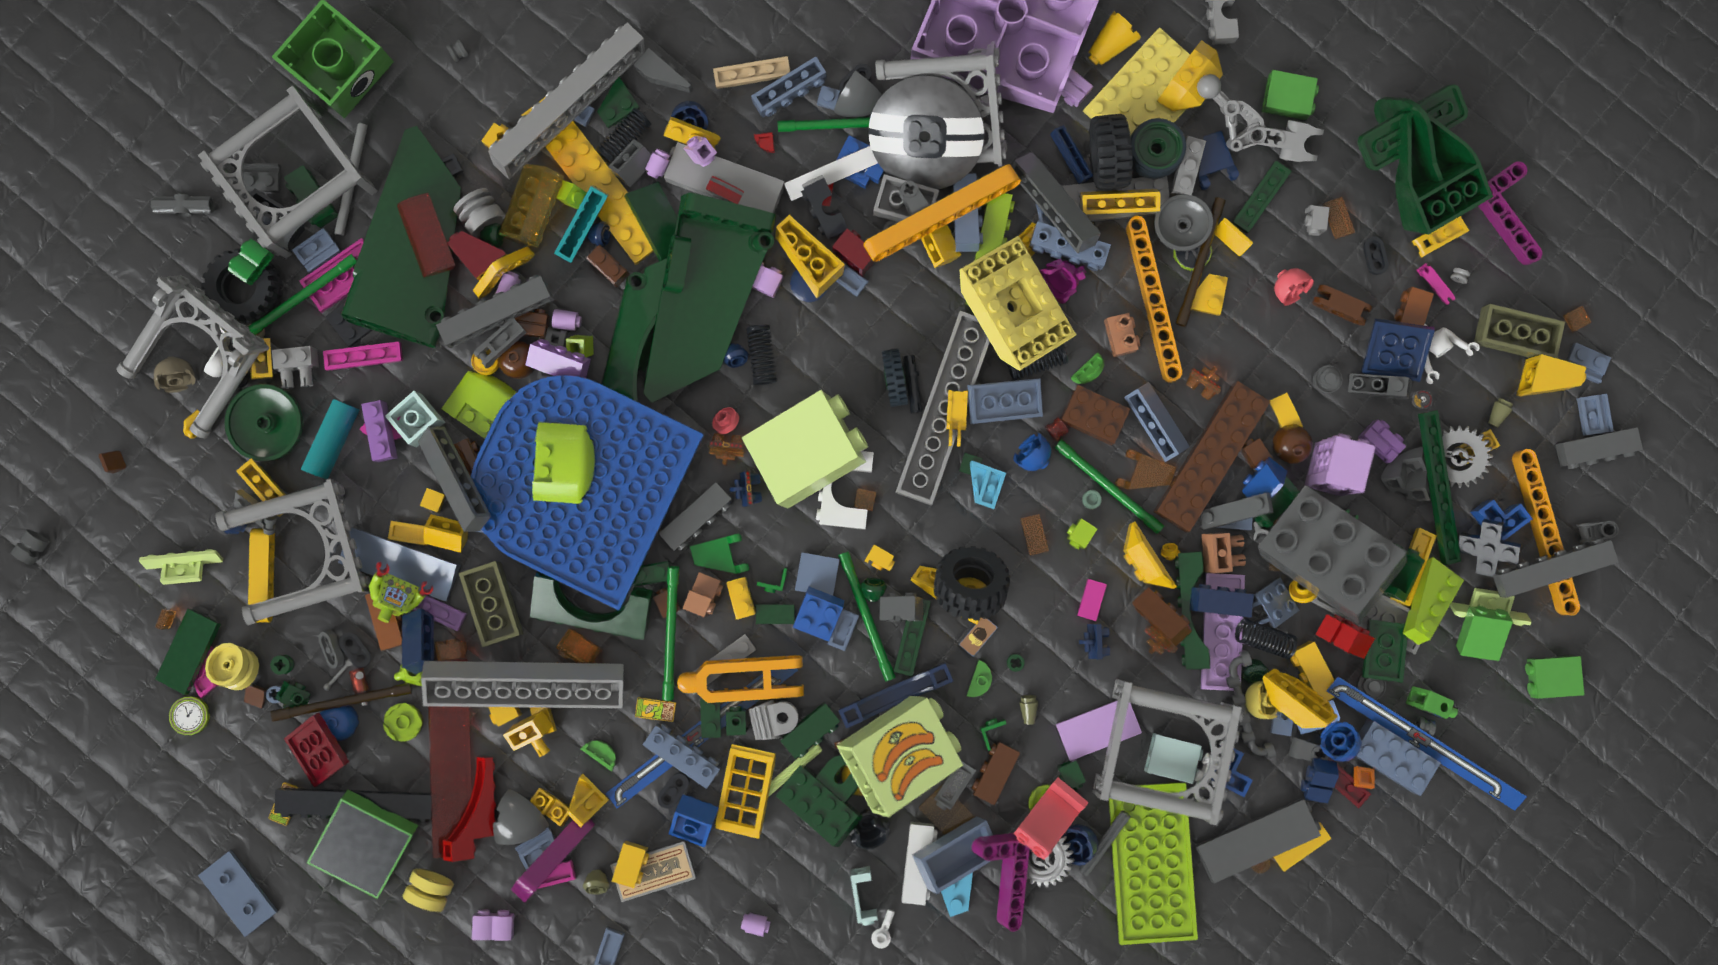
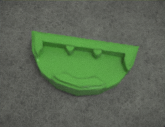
M1097 352L1071 377V380L1077 384H1085L1096 379L1104 368L1102 356Z
M979 659L966 695L968 697L983 695L988 691L992 682L989 667Z
M593 740L581 748L582 751L607 769L613 771L616 764V755L608 743Z

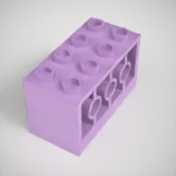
M1338 434V436L1328 437L1316 442L1305 485L1311 489L1337 496L1363 493L1375 446L1369 445L1370 442L1363 439H1358L1357 441L1350 440V436Z

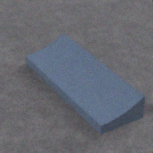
M351 527L352 530L349 533L351 539L354 538L357 546L355 554L362 563L360 571L374 575L375 572H378L376 568L378 562L382 564L381 570L385 569L386 564H388L390 568L388 574L419 587L418 590H421V584L427 581L424 589L428 590L433 585V591L431 594L426 595L448 601L461 565Z

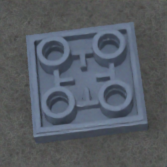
M801 553L795 591L806 592L810 586L833 596L839 559Z

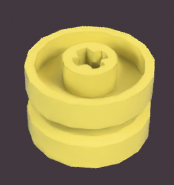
M223 643L209 654L205 670L207 677L212 683L231 690H242L255 680L259 670V662L254 652L232 643Z
M414 869L409 878L411 885L406 886L403 899L421 909L442 912L447 903L445 896L451 893L454 886L453 881L444 875L430 870Z

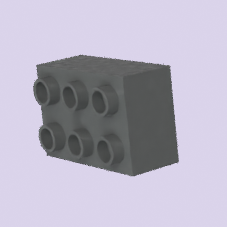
M1306 485L1258 546L1261 558L1358 625L1407 561L1406 551Z

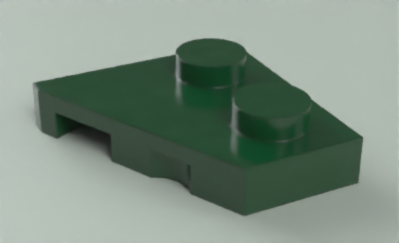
M619 77L597 112L609 129L622 121L623 118H627L626 115H630L629 112H632L633 108L638 110L640 108Z

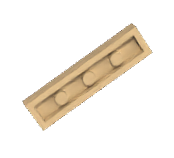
M788 56L713 68L716 88L721 89L779 79L790 72Z

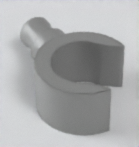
M1256 522L1253 523L1255 527L1253 539L1256 542L1260 534L1267 535L1269 532Z

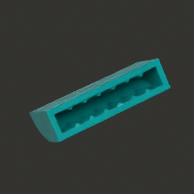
M594 185L590 186L554 254L572 263L609 196L607 193Z
M332 400L301 470L324 479L329 478L360 411L359 409L344 402Z

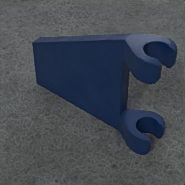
M1222 131L1203 136L1206 144L1198 175L1201 190L1208 189L1211 184L1207 177L1208 174L1226 168L1229 179L1231 181L1236 180L1239 172L1234 165Z

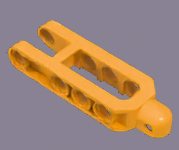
M800 655L709 660L705 661L696 672L682 673L678 677L677 685L683 693H697L707 703L804 696L803 684L802 686L771 685V670L803 667V657ZM763 671V688L748 689V687H744V689L733 690L724 688V690L709 691L707 689L706 678L710 674Z

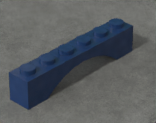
M944 662L839 708L838 711L845 727L849 728L898 705L910 696H919L953 682V679Z

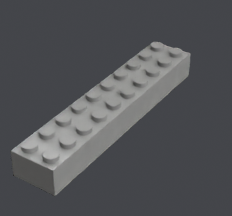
M628 22L624 26H619L610 39H605L596 52L592 51L583 64H578L569 77H564L555 90L551 89L541 103L537 102L528 115H523L515 127L509 128L504 133L502 139L491 144L488 153L493 165L510 180L645 52L644 38Z
M960 311L895 492L928 505L933 504L957 436V430H952V446H949V429H946L948 390L964 392L968 391L967 385H975L990 342L974 315Z
M424 661L421 676L423 706L622 708L624 664Z

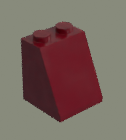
M463 231L454 233L449 238L450 241L447 242L449 247L477 280L482 278L494 261L507 255L503 250Z

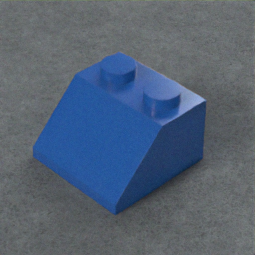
M1268 457L1265 461L1261 460L1257 464L1253 475L1248 474L1243 480L1242 492L1246 498L1263 493H1270L1272 498L1284 485L1287 470Z
M682 794L672 820L669 835L705 848L719 807Z

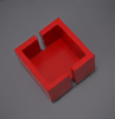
M1326 614L1316 633L1317 636L1330 643L1334 642L1333 645L1363 659L1375 640L1374 637L1369 635V630L1337 614L1334 617Z

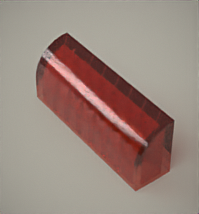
M429 193L417 195L398 203L397 208L423 278L453 270L455 263Z

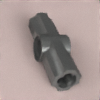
M175 194L174 196H153L151 200V207L155 214L192 216V214H213L215 209L211 196Z

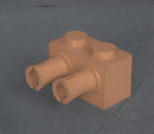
M1129 313L1109 317L1104 320L1113 357L1134 353L1139 350V337L1134 334L1133 330L1135 328V321L1133 317H1130Z
M1230 533L1201 534L1205 573L1233 572L1232 567L1245 566L1246 561H1238L1246 559L1244 554L1231 555V547L1244 546V542H1237V540H1244L1242 535L1230 536Z

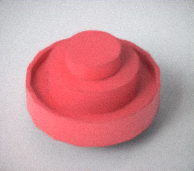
M731 407L723 408L713 418L712 426L719 434H727L736 428L739 422V414Z

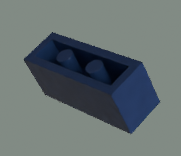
M1199 584V588L1192 587L1189 611L1252 618L1254 594H1247L1246 589L1235 588V592H1230L1229 587L1217 586V590L1211 589V585Z
M422 608L402 616V668L413 674L422 672L424 661H434V615Z

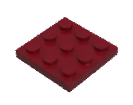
M319 712L311 716L284 738L314 788L349 763L345 752L341 749Z

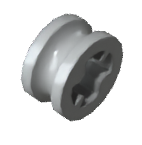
M1454 268V274L1450 278L1455 282L1466 284L1468 282L1467 277H1470L1471 273L1461 268Z

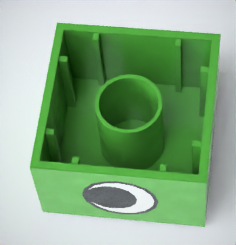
M321 0L272 56L284 69L344 119L394 62L376 42L325 0Z

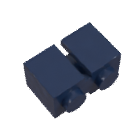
M1313 758L1311 765L1307 766L1306 778L1301 782V791L1304 793L1305 800L1328 804L1333 792L1332 788L1335 787L1339 777L1337 762Z

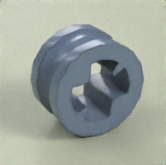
M272 686L267 690L266 698L269 702L280 703L272 696V693L275 692V689L276 692H279L281 686Z

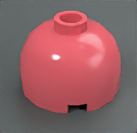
M1285 269L1277 275L1278 279L1275 282L1274 290L1279 301L1288 306L1301 298L1298 295L1303 291L1307 293L1313 286L1314 280L1302 269Z

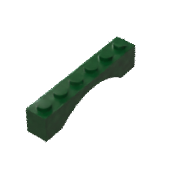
M1178 553V558H1175L1176 570L1179 569L1180 577H1176L1177 589H1181V596H1178V608H1182V614L1190 621L1189 626L1192 630L1181 641V647H1185V654H1182V666H1186V670L1211 669L1210 650L1198 636L1193 624L1191 611H1189L1192 587H1196L1198 580L1204 573L1203 553Z

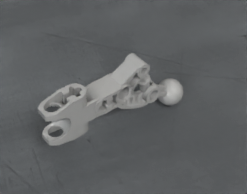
M1207 74L1200 78L1197 83L1199 95L1205 99H1213L1225 115L1226 127H1229L1230 135L1226 142L1229 149L1239 151L1259 144L1281 148L1279 157L1281 159L1296 162L1317 161L1318 156L1306 152L1304 142L1311 135H1323V129L1294 120H1288L1286 130L1265 127L1263 118L1251 106L1241 100H1231L1221 91V81L1217 76ZM1237 114H1240L1246 120L1247 127L1237 134ZM1259 130V136L1253 139V132ZM1267 135L1277 136V138L1273 140L1266 137Z

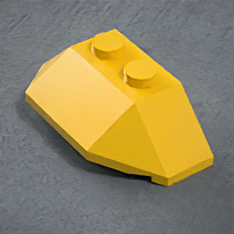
M1201 40L1157 102L1171 112L1201 106L1205 98L1201 97L1197 91V83L1200 78L1207 74H1213L1220 80L1223 75L1217 51Z
M1136 521L1131 522L1128 526L1123 551L1125 552L1124 558L1129 565L1132 564L1136 570L1134 571L1135 576L1139 581L1147 584L1175 589L1177 587Z
M1275 668L1263 676L1262 679L1271 705L1301 728L1327 727L1337 719L1338 716L1334 713L1330 703L1298 678L1281 673Z

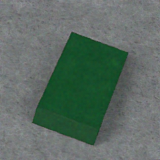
M756 604V624H794L795 605Z

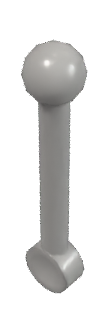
M349 659L346 660V664L332 680L324 684L323 688L325 691H329L331 685L349 666H352Z

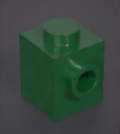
M730 706V709H726L727 736L746 735V709H741V706Z
M1075 759L1057 766L1060 773L1057 777L1074 791L1083 787L1082 784L1086 780Z

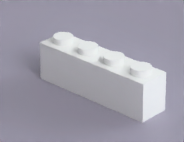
M910 821L901 897L902 903L925 905L926 900L930 899V890L927 889L912 854L936 841L937 830L934 829L933 824Z

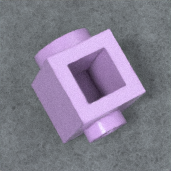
M700 136L690 138L687 141L688 145L683 148L693 162L700 164L702 167L710 164L715 159L714 155L717 153L705 137Z

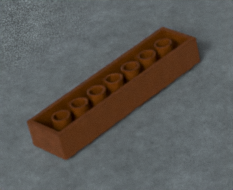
M1239 381L1233 383L1153 512L1182 531L1190 532L1271 401Z

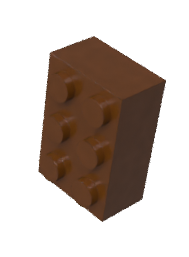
M1077 385L1059 422L1104 443L1113 445L1117 440L1130 408Z

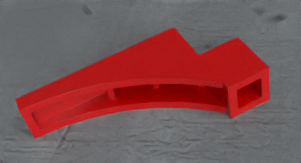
M477 757L475 783L466 811L447 840H443V860L456 862L474 859L476 850L474 839L494 836L493 824L496 822L494 819L496 803L494 801L495 782L493 781V772L495 765L493 757Z

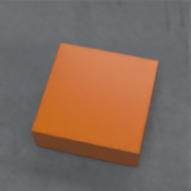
M1360 766L1354 767V786L1367 789L1375 788V769Z

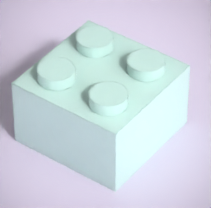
M416 391L410 393L385 415L408 445L414 447L419 446L418 441L428 427H441L445 423L426 398Z

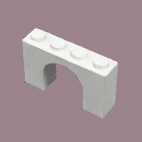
M861 451L866 463L852 471L871 473L874 452ZM832 483L825 486L823 490H819L818 501H822L821 509H817L816 520H820V525L865 530L866 509L848 508L838 504L832 496Z

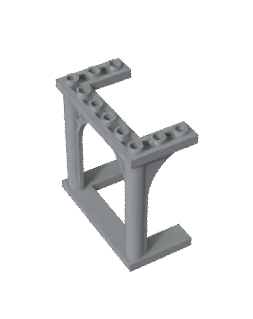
M294 86L286 90L289 93L287 97L212 152L207 153L203 151L198 154L202 160L200 162L201 166L207 172L210 171L213 175L211 178L218 187L223 188L225 191L223 193L224 197L230 203L233 202L236 208L234 210L241 218L244 217L246 219L248 229L258 235L257 241L263 248H267L271 253L274 252L277 256L281 255L286 259L292 255L288 249L290 238L301 225L356 184L361 186L370 195L378 191L369 178L355 167L320 120L322 116L312 102ZM301 109L345 170L294 206L272 208L262 205L249 194L245 187L242 174L244 159L250 148L258 140ZM237 154L239 155V159L237 161L231 159V157L235 158ZM227 164L236 165L237 170L232 173ZM244 194H247L246 199L243 198ZM256 207L260 209L259 214L254 210ZM271 212V223L264 225L263 216L265 213ZM282 213L284 216L280 217L278 221L277 214Z
M1116 679L1112 698L1118 701L1102 774L1096 773L1092 793L1101 800L1108 801L1110 798L1200 818L1209 824L1218 825V821H1221L1223 816V809H1221L1222 801H1225L1227 796V790L1225 789L1226 781L1229 782L1231 777V770H1229L1230 762H1233L1235 757V751L1233 750L1234 742L1237 743L1239 738V731H1237L1238 723H1241L1243 719L1241 707L1221 702L1219 705L1132 685L1133 683ZM1128 703L1185 715L1196 721L1203 728L1211 745V761L1205 776L1200 782L1188 790L1168 793L1113 781ZM1210 718L1214 719L1208 724V726L1205 725L1204 719H1207L1208 721H1210ZM1217 724H1222L1224 726L1223 732L1217 736L1212 735L1211 729ZM1222 739L1219 743L1221 746L1219 748L1216 747V740ZM1214 760L1218 761L1216 766L1213 764ZM1209 778L1214 779V781H1211L1213 787L1207 783ZM1206 787L1210 792V798L1200 797L1199 789ZM1194 793L1197 802L1193 801L1194 798L1188 799V796Z

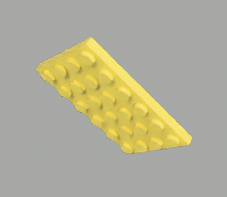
M1159 27L1086 106L1083 112L1091 119L1102 115H1125L1130 129V136L1140 124L1150 119L1163 118L1175 123L1187 109L1171 112L1157 102V100L1190 54Z

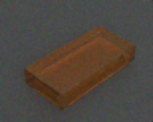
M1342 197L1323 203V207H1329L1328 221L1335 240L1355 233Z
M1040 514L1021 518L1029 555L1049 551Z

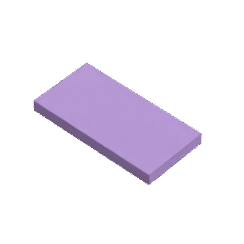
M1118 700L1055 724L1070 761L1108 747ZM1128 703L1121 741L1142 733L1131 703Z

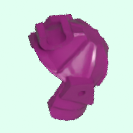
M1058 259L1046 264L1047 268L1041 269L1039 272L1056 301L1064 304L1069 300L1070 296L1077 292L1076 287L1079 284V280L1086 278V270L1084 266L1076 268L1071 263Z

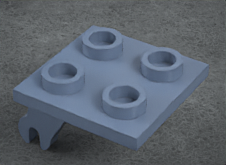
M1280 577L1254 594L1257 600L1253 602V607L1261 604L1268 615L1256 623L1263 625L1270 622L1273 628H1276L1300 611Z

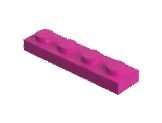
M399 341L323 351L324 365L327 371L403 361L402 347Z

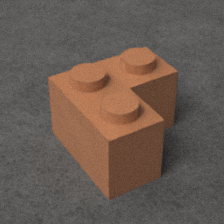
M699 572L682 609L702 617H708V615L713 614L716 604L713 602L715 597L720 596L722 592V581Z

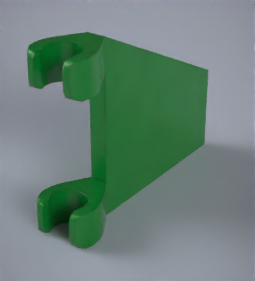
M734 534L690 546L694 565L734 574L749 571L747 563L734 566L729 544L742 541L741 535Z

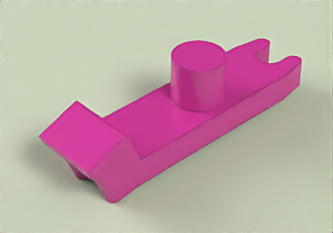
M1425 263L1417 269L1419 275L1427 281L1432 290L1446 305L1449 304L1448 298L1452 301L1455 300L1453 293L1431 266Z

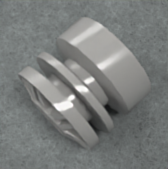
M480 188L470 192L460 199L453 209L461 222H466L465 228L469 234L476 238L480 237V232L485 226L493 223L500 225L506 217L497 204H493L494 198L490 196L487 188Z

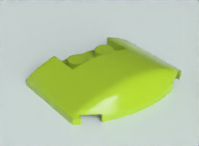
M467 371L441 409L485 439L499 410L517 392L500 379L491 375H481L473 371Z
M538 422L535 438L534 481H532L533 500L582 503L583 500L581 499L590 489L595 469L594 445L586 431L588 430L586 425Z

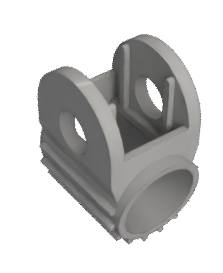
M774 699L749 709L755 740L782 738V734L789 733L796 727L799 718L797 708L788 701L774 702ZM784 712L788 715V720L781 722L778 720L777 715Z

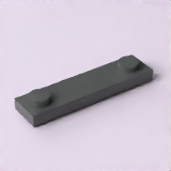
M1270 493L1259 494L1203 510L1200 515L1203 530L1272 513L1273 507Z

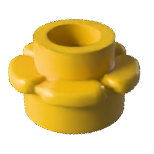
M1166 543L1161 549V556L1167 560H1174L1178 553H1180L1178 546L1174 543Z

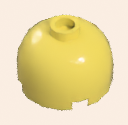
M1263 681L1255 682L1247 689L1245 701L1251 715L1259 719H1274L1277 717L1275 715L1280 711L1271 705Z

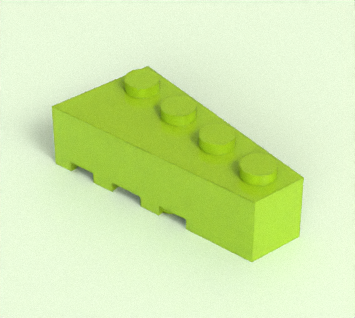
M1434 557L1427 560L1403 630V634L1418 645L1431 640L1464 579Z

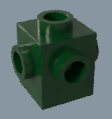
M284 681L275 698L283 703L282 707L284 708L308 704L310 693L305 690L306 686L301 683L295 682V684Z

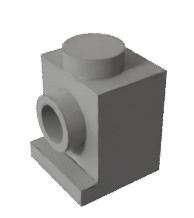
M1314 205L1305 209V213H1309L1305 218L1307 232H1309V235L1319 236L1327 230L1329 207Z

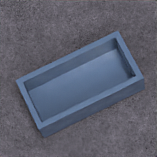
M1367 719L1359 731L1362 745L1356 758L1410 792L1421 796L1439 767L1440 762L1375 721Z
M976 816L912 854L928 890L938 894L991 862L986 861L972 851V843L976 838L993 835L986 820Z

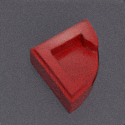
M773 132L754 134L755 141L762 150L775 153Z

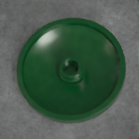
M267 384L253 385L240 391L230 402L225 414V431L231 445L244 457L256 461H273L286 456L299 442L303 431V415L298 402L286 390Z

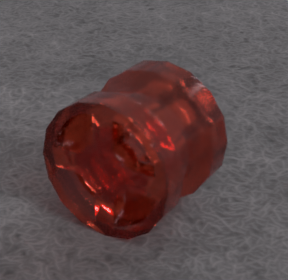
M1058 417L1054 419L1052 424L1045 426L1055 441H1058L1062 434L1069 432L1066 425Z

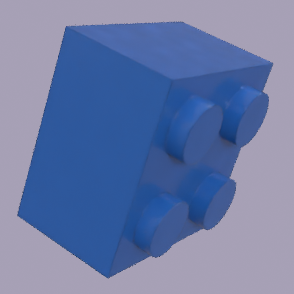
M809 586L795 618L793 628L829 642L843 609L844 600Z

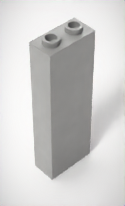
M677 142L676 147H672L670 151L671 160L664 172L666 182L704 196L731 202L706 190L709 180L714 176L744 191L738 204L775 214L785 187L783 180L715 156V159L710 164L702 167L700 164L694 163L683 149L687 145Z

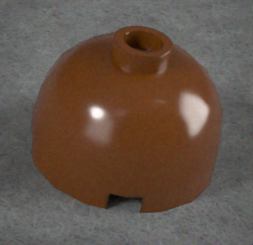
M517 341L498 358L499 368L505 375L515 379H522L533 373L534 368L526 366L530 345L523 341Z
M1297 424L1288 427L1284 426L1279 429L1272 442L1275 454L1282 461L1289 464H1297L1309 457L1313 448L1310 434L1304 427Z

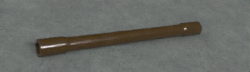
M1215 197L1211 209L1213 217L1212 231L1208 239L1200 247L1185 298L1178 313L1176 325L1187 327L1191 307L1213 237L1226 200L1223 198Z
M403 683L389 688L275 709L270 712L272 722L324 710L388 697L412 694V688L410 683Z

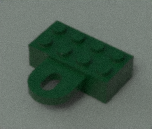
M842 755L830 759L818 775L813 773L807 766L800 765L776 795L833 847H840L854 827L864 817L848 803L849 799L859 788L853 775L850 774L842 784L836 781L837 774L847 765Z

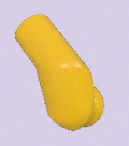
M196 410L184 420L183 432L190 439L197 437L190 431V426L199 414V410Z

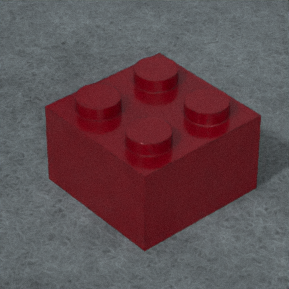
M846 229L832 246L833 254L863 277L874 262L863 246L864 242L860 239L861 236L855 230L850 231Z

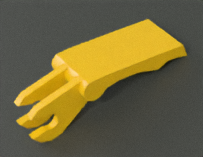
M948 390L946 429H949V446H952V430H957V447H960L961 430H966L968 391Z

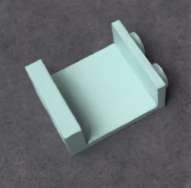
M1153 733L1144 771L1193 784L1195 776L1199 771L1197 768L1198 761H1201L1203 756L1202 746Z
M870 866L851 869V882L857 920L862 925H870L875 920H878L877 909L861 911L857 887L859 882L871 881Z

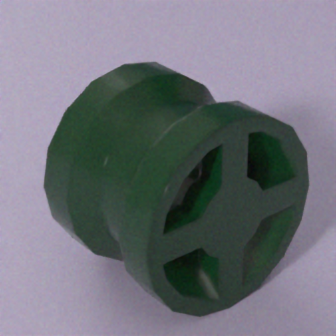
M289 655L276 656L270 663L271 670L278 675L290 673L295 666L293 658Z

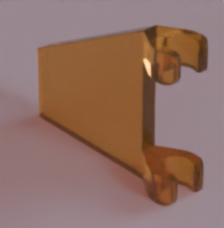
M1131 449L1126 451L1125 456L1138 461L1131 481L1118 478L1115 482L1116 486L1127 490L1170 485L1176 467Z

